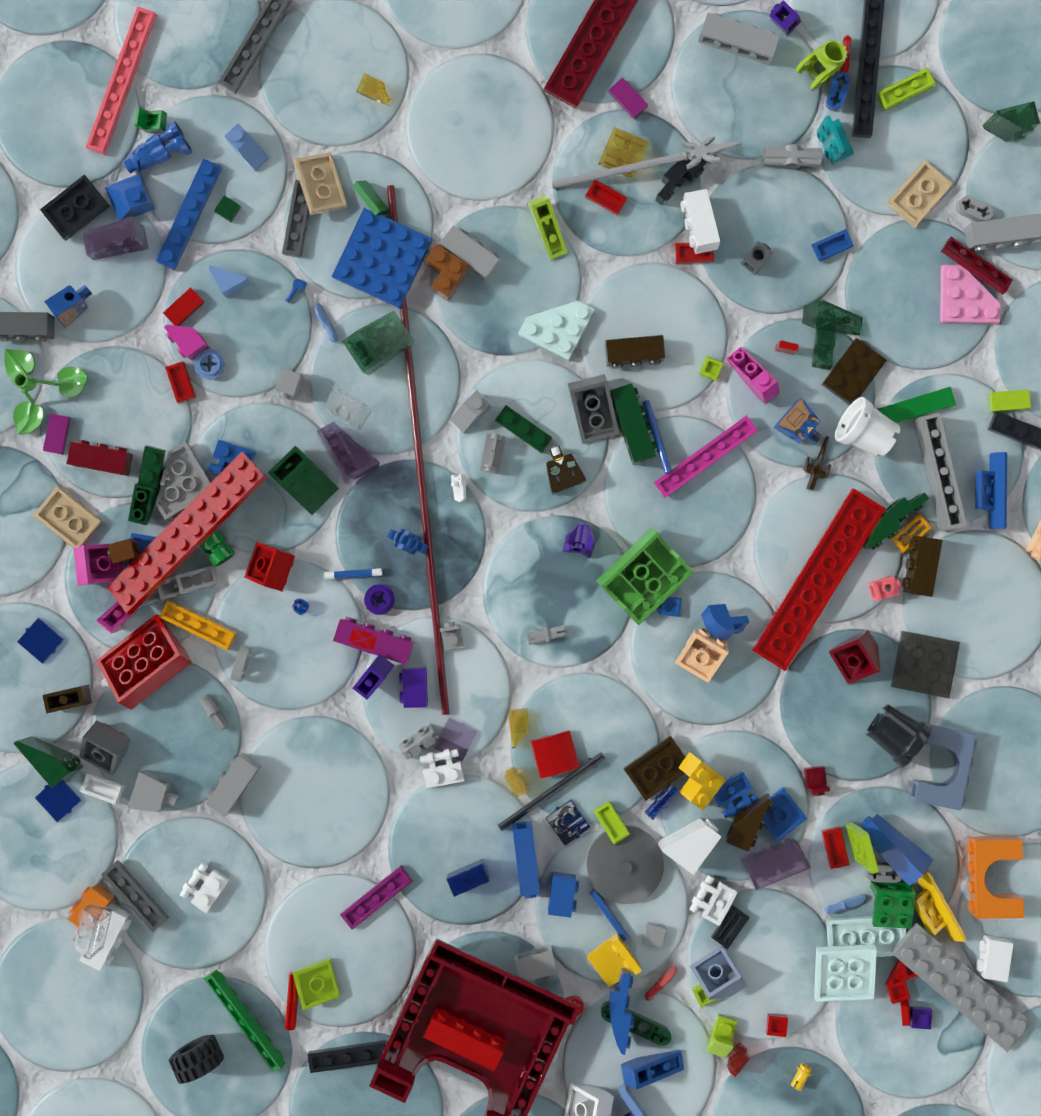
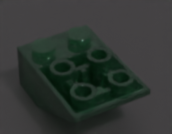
M395 311L360 328L342 341L361 371L367 375H371L415 343Z

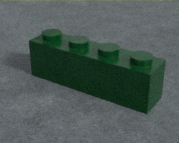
M632 383L610 390L613 408L632 465L655 458V453L658 452L657 446L654 441L651 442L649 436L652 434L651 428L648 423L645 424L643 417L646 414L643 405L639 406L637 399L640 396L637 387L633 388Z

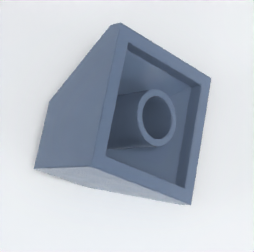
M723 946L690 966L709 1000L731 997L747 987Z

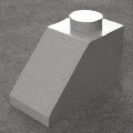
M476 390L460 406L450 420L465 433L491 407L490 403Z

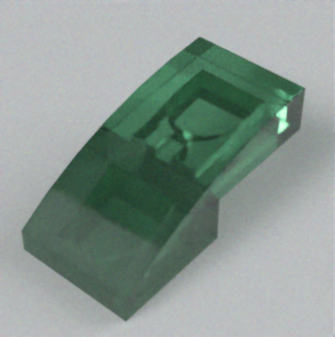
M816 329L812 355L813 368L831 370L836 339L835 330Z

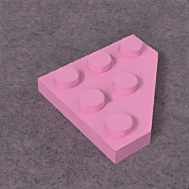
M960 265L941 266L940 323H1000V303L968 270Z

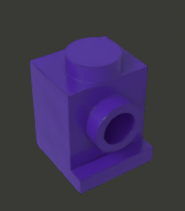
M784 0L780 4H776L769 15L771 21L786 36L801 22L799 15Z

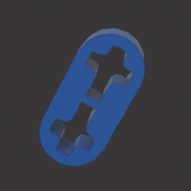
M844 72L835 75L831 82L825 103L826 107L831 111L839 110L845 101L850 85V77ZM842 78L843 83L846 84H843L839 90L837 89L839 83L836 81H839V79ZM835 94H838L837 101L840 103L832 105L833 101L830 99H833Z

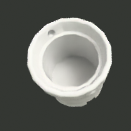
M860 397L842 415L835 431V439L839 443L844 445L850 444L880 458L879 454L882 456L886 455L895 444L897 439L893 438L895 432L900 433V425L874 408L868 399Z

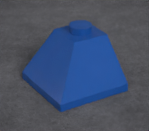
M141 173L105 187L120 223L155 209Z

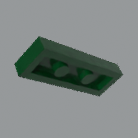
M507 405L504 406L495 419V422L541 454L553 438Z

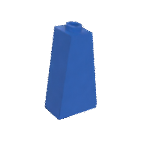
M876 814L873 818L868 816L861 822L863 825L862 829L869 834L872 847L909 886L922 877L933 862L929 855L879 814Z
M532 821L513 823L520 894L528 899L537 897L536 895L540 894Z

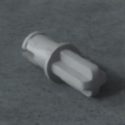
M210 694L199 699V702L208 714L207 717H210L217 730L222 731L227 728L228 723L219 711L221 708L216 706Z

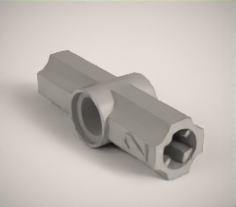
M790 144L784 147H764L762 162L763 165H778L786 169H796L800 166L820 167L823 151L822 148H801L797 144Z

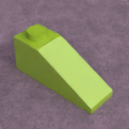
M543 195L527 202L549 259L552 260L568 253L550 199Z

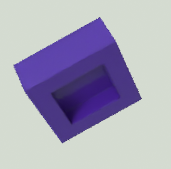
M911 1006V1023L909 1026L915 1029L931 1030L932 1009Z

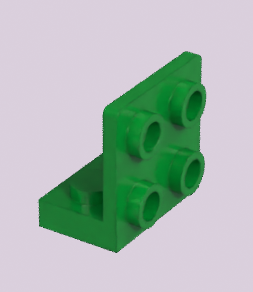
M870 881V889L875 896L872 925L874 927L912 928L916 896L912 886H909L906 882L886 883Z

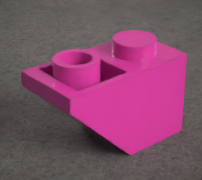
M174 325L164 326L167 331L165 335L172 343L176 342L179 346L177 351L183 358L187 357L192 361L199 352L210 347L194 328Z

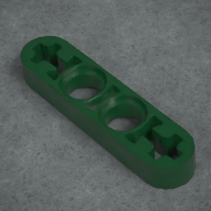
M609 1001L601 1006V1016L605 1021L611 1023L610 1014L608 1016L605 1009L609 1010ZM631 1010V1014L634 1017L633 1029H629V1032L660 1046H666L670 1043L671 1033L666 1026ZM642 1023L650 1025V1029L647 1032L639 1030V1026ZM654 1027H656L655 1031L659 1034L665 1032L666 1038L662 1037V1039H660L659 1035L653 1032Z

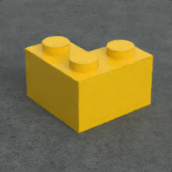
M689 752L678 767L690 777L680 790V793L704 811L726 779Z

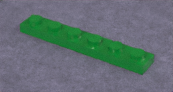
M216 969L205 976L203 979L271 1071L281 1069L286 1064L282 1053L275 1049L270 1037L263 1033L259 1022L249 1014L247 1006L238 999L236 991L229 987L224 975Z

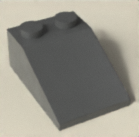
M605 374L567 383L582 443L618 435V426Z

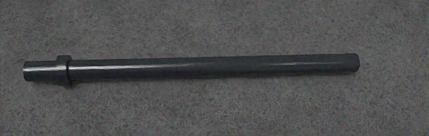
M600 752L595 757H590L588 762L498 824L500 830H505L591 768L595 769L597 764L605 759V756Z

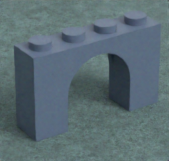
M928 724L932 727V732L925 744L946 748L953 756L954 770L952 775L942 783L934 784L913 779L909 798L917 802L961 811V807L965 803V787L969 784V768L973 764L972 752L977 744L976 734Z

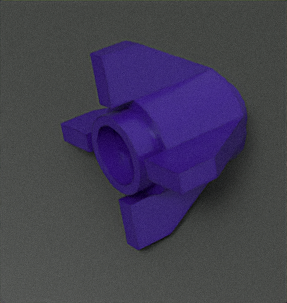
M582 523L574 526L566 535L562 551L582 553L585 557L591 558L596 543L592 529Z

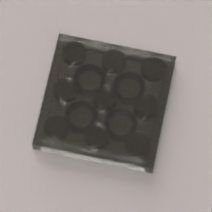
M901 631L891 687L949 699L960 642Z

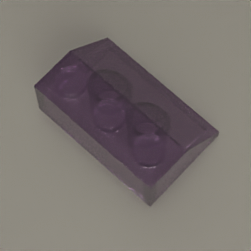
M785 838L778 845L765 846L762 848V851L758 853L750 852L743 859H740L749 882L756 890L811 868L799 843L794 838Z

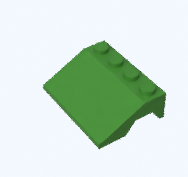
M650 528L596 582L640 625L694 571L669 547L657 531Z

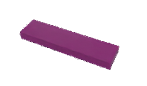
M400 865L345 909L340 916L351 930L410 884L413 881L412 878Z

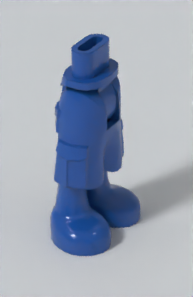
M175 121L171 122L163 134H154L145 143L138 145L133 153L130 152L129 157L123 160L130 174L136 170L140 172L156 164H162L171 159L170 153L175 151H181L185 155H190L192 150L183 138L184 134ZM173 139V141H171L167 145L165 144V142Z

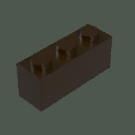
M663 335L606 340V365L611 366L612 369H617L627 364H630V367L642 366V363H649V365L661 364V361L665 359Z
M913 535L909 542L910 554L906 560L907 571L906 577H904L902 582L903 592L933 597L943 540Z

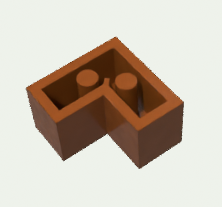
M436 244L426 259L427 266L439 273L431 287L434 293L449 302L468 274L469 265Z

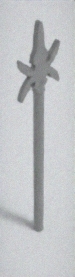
M715 136L704 140L700 146L695 143H682V147L689 149L682 153L552 181V187L556 189L678 161H687L688 159L692 160L687 164V169H690L699 164L702 159L708 162H721V159L714 155L742 145L741 141L711 144L715 140Z

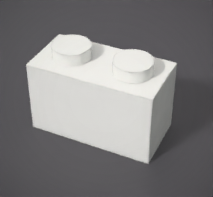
M983 934V939L979 944L980 958L976 963L977 973L984 979L1008 982L1013 943L1006 938Z

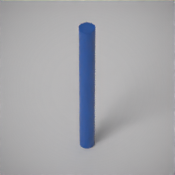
M643 401L642 404L657 446L664 473H670L672 469L650 401Z

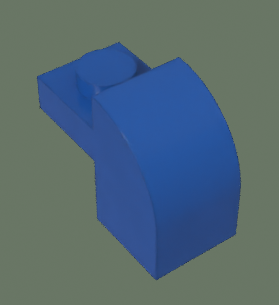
M726 604L708 605L701 614L704 625L709 633L722 640H728L732 634L743 632L744 628L749 624L748 616L730 617Z

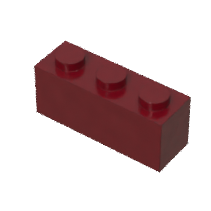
M78 439V443L70 442L66 464L129 476L133 454L127 452V448L116 446L115 450L108 449L109 445L97 443V446H92L89 441Z

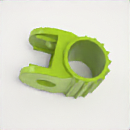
M833 39L827 40L826 43H823L821 47L811 52L796 67L795 71L801 74L806 71L814 82L810 85L812 91L822 86L826 80L834 77L844 64L848 52L845 49L846 47L842 45L843 42L840 43L838 40ZM817 60L826 69L819 75L814 70V64Z

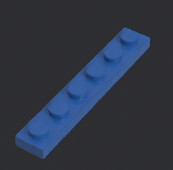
M203 158L156 259L157 263L174 271L176 270L222 170L220 165Z

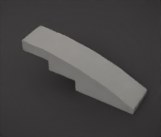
M211 565L167 578L141 606L143 607L218 584L214 566Z

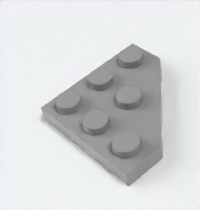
M186 441L168 452L167 465L162 475L161 488L155 503L165 520H169L182 512L211 483Z

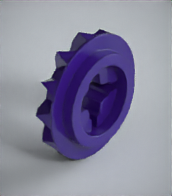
M373 585L365 593V606L373 614H386L394 606V593L386 585ZM384 592L383 599L387 604L380 603L375 607L377 600L372 596H380Z

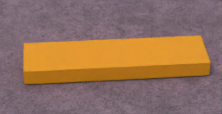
M171 600L166 601L159 615L160 618L227 651L237 635L236 632Z

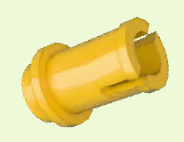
M804 1063L797 1066L798 1071L791 1082V1086L794 1087L796 1085L795 1089L799 1091L803 1090L808 1076L811 1077L812 1075L811 1067Z

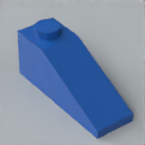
M674 1050L634 1058L622 1063L621 1069L624 1084L640 1089L683 1071L684 1065L681 1050Z

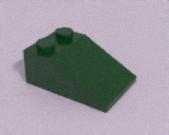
M27 737L13 743L51 788L67 782L83 768L80 764L81 760L75 754L35 737Z

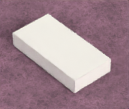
M87 773L80 792L117 805L124 785Z

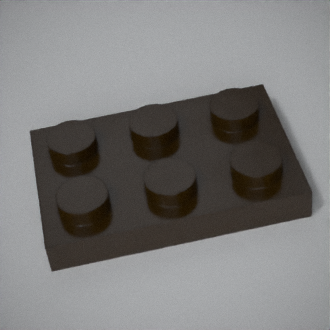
M855 338L821 385L850 406L856 399L860 398L887 360L858 338Z
M668 736L623 769L646 801L685 774L678 767L686 757L673 738Z

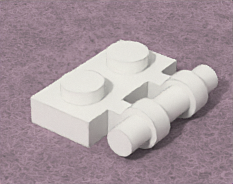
M445 749L444 752H430L427 755L420 756L421 764L429 763L430 766L423 768L426 789L465 780L461 761L453 762L454 757H459L458 749ZM446 760L447 764L436 765V761Z
M202 862L193 871V876L189 882L183 885L180 896L186 899L190 893L193 894L194 898L191 903L207 913L230 879L216 869L209 875L205 872L208 865ZM199 879H202L205 882L199 889L195 885Z
M708 875L705 881H702L701 889L697 896H694L692 899L693 904L690 910L697 913L699 907L703 908L702 917L720 926L738 892L720 881L715 888L712 886L715 878ZM707 892H710L712 896L707 903L703 900Z

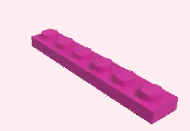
M746 415L673 468L672 472L665 474L655 481L654 485L662 496L666 498L757 432V428Z

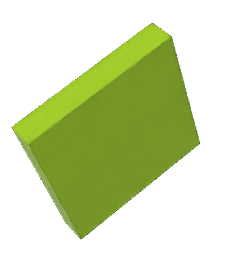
M330 958L292 971L303 1011L341 997Z

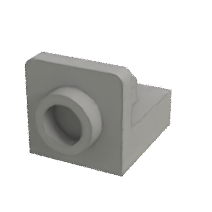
M455 622L444 623V627L440 628L444 650L464 647L460 624L455 625Z

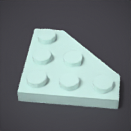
M575 301L528 316L518 336L569 361L595 309L580 301Z

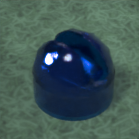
M301 598L295 599V603L292 604V609L298 615L305 614L309 609V603Z

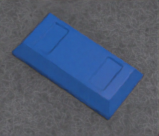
M846 229L811 245L819 262L854 247Z

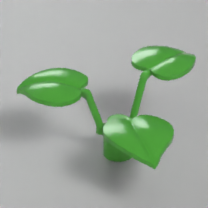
M5 349L4 361L6 372L9 378L13 380L14 385L21 388V392L30 401V403L21 402L14 409L13 419L17 434L24 435L35 431L44 420L43 408L35 405V401L28 393V391L36 387V383L59 386V392L63 396L74 398L83 391L88 375L79 368L65 367L57 373L59 382L39 380L28 375L35 368V359L31 353L24 350Z

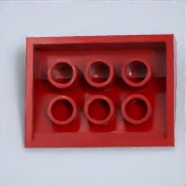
M158 614L154 615L96 660L117 702L131 710L192 663L184 647Z

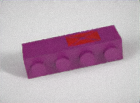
M347 616L345 619L339 620L333 638L334 642L377 656L381 654L386 659L404 665L408 664L415 642L411 641V637L402 634L400 637L393 635L391 630L382 628V631L374 629L375 625L364 622V625L356 623L357 619Z

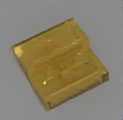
M614 127L598 165L610 169L641 162L649 141ZM637 171L624 173L622 175L634 179V176Z

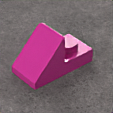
M116 602L96 622L112 634L121 631L124 623L138 611V608L130 615Z

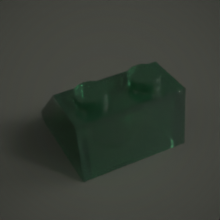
M1035 101L996 111L982 125L983 129L1005 142L1014 141L1017 143L1025 140L1026 136L1033 133L1034 129L1040 124Z

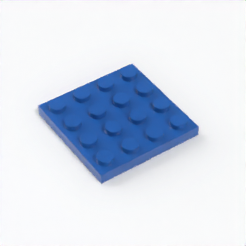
M363 208L332 274V278L401 309L433 240L380 214L374 215L371 210Z

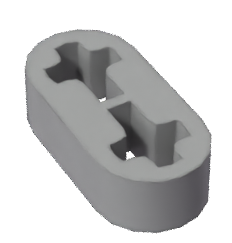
M964 196L956 204V211L960 215L975 222L988 221L994 213L993 208L989 204L970 196ZM965 202L968 203L967 206H968L969 208H968L967 210L964 209V205H963V204H964ZM982 210H985V215H986L985 217H982V216H981V215H982V213H981Z
M241 645L239 648L231 680L242 682L251 656V647Z
M877 863L878 870L881 873H875L874 877L864 868L865 876L873 882L897 883L902 879L898 874H894L893 878L891 875L886 874V872L893 871V868L888 863Z

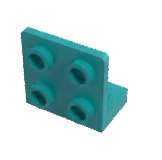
M830 115L825 116L817 129V138L825 148L826 158L830 159L831 164L853 156L854 151L840 119L832 121Z

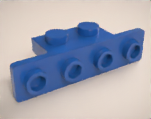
M1007 452L990 453L989 471H976L975 509L989 510V529L1007 528Z

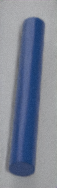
M594 889L590 892V895L620 938L626 941L629 935L600 894Z

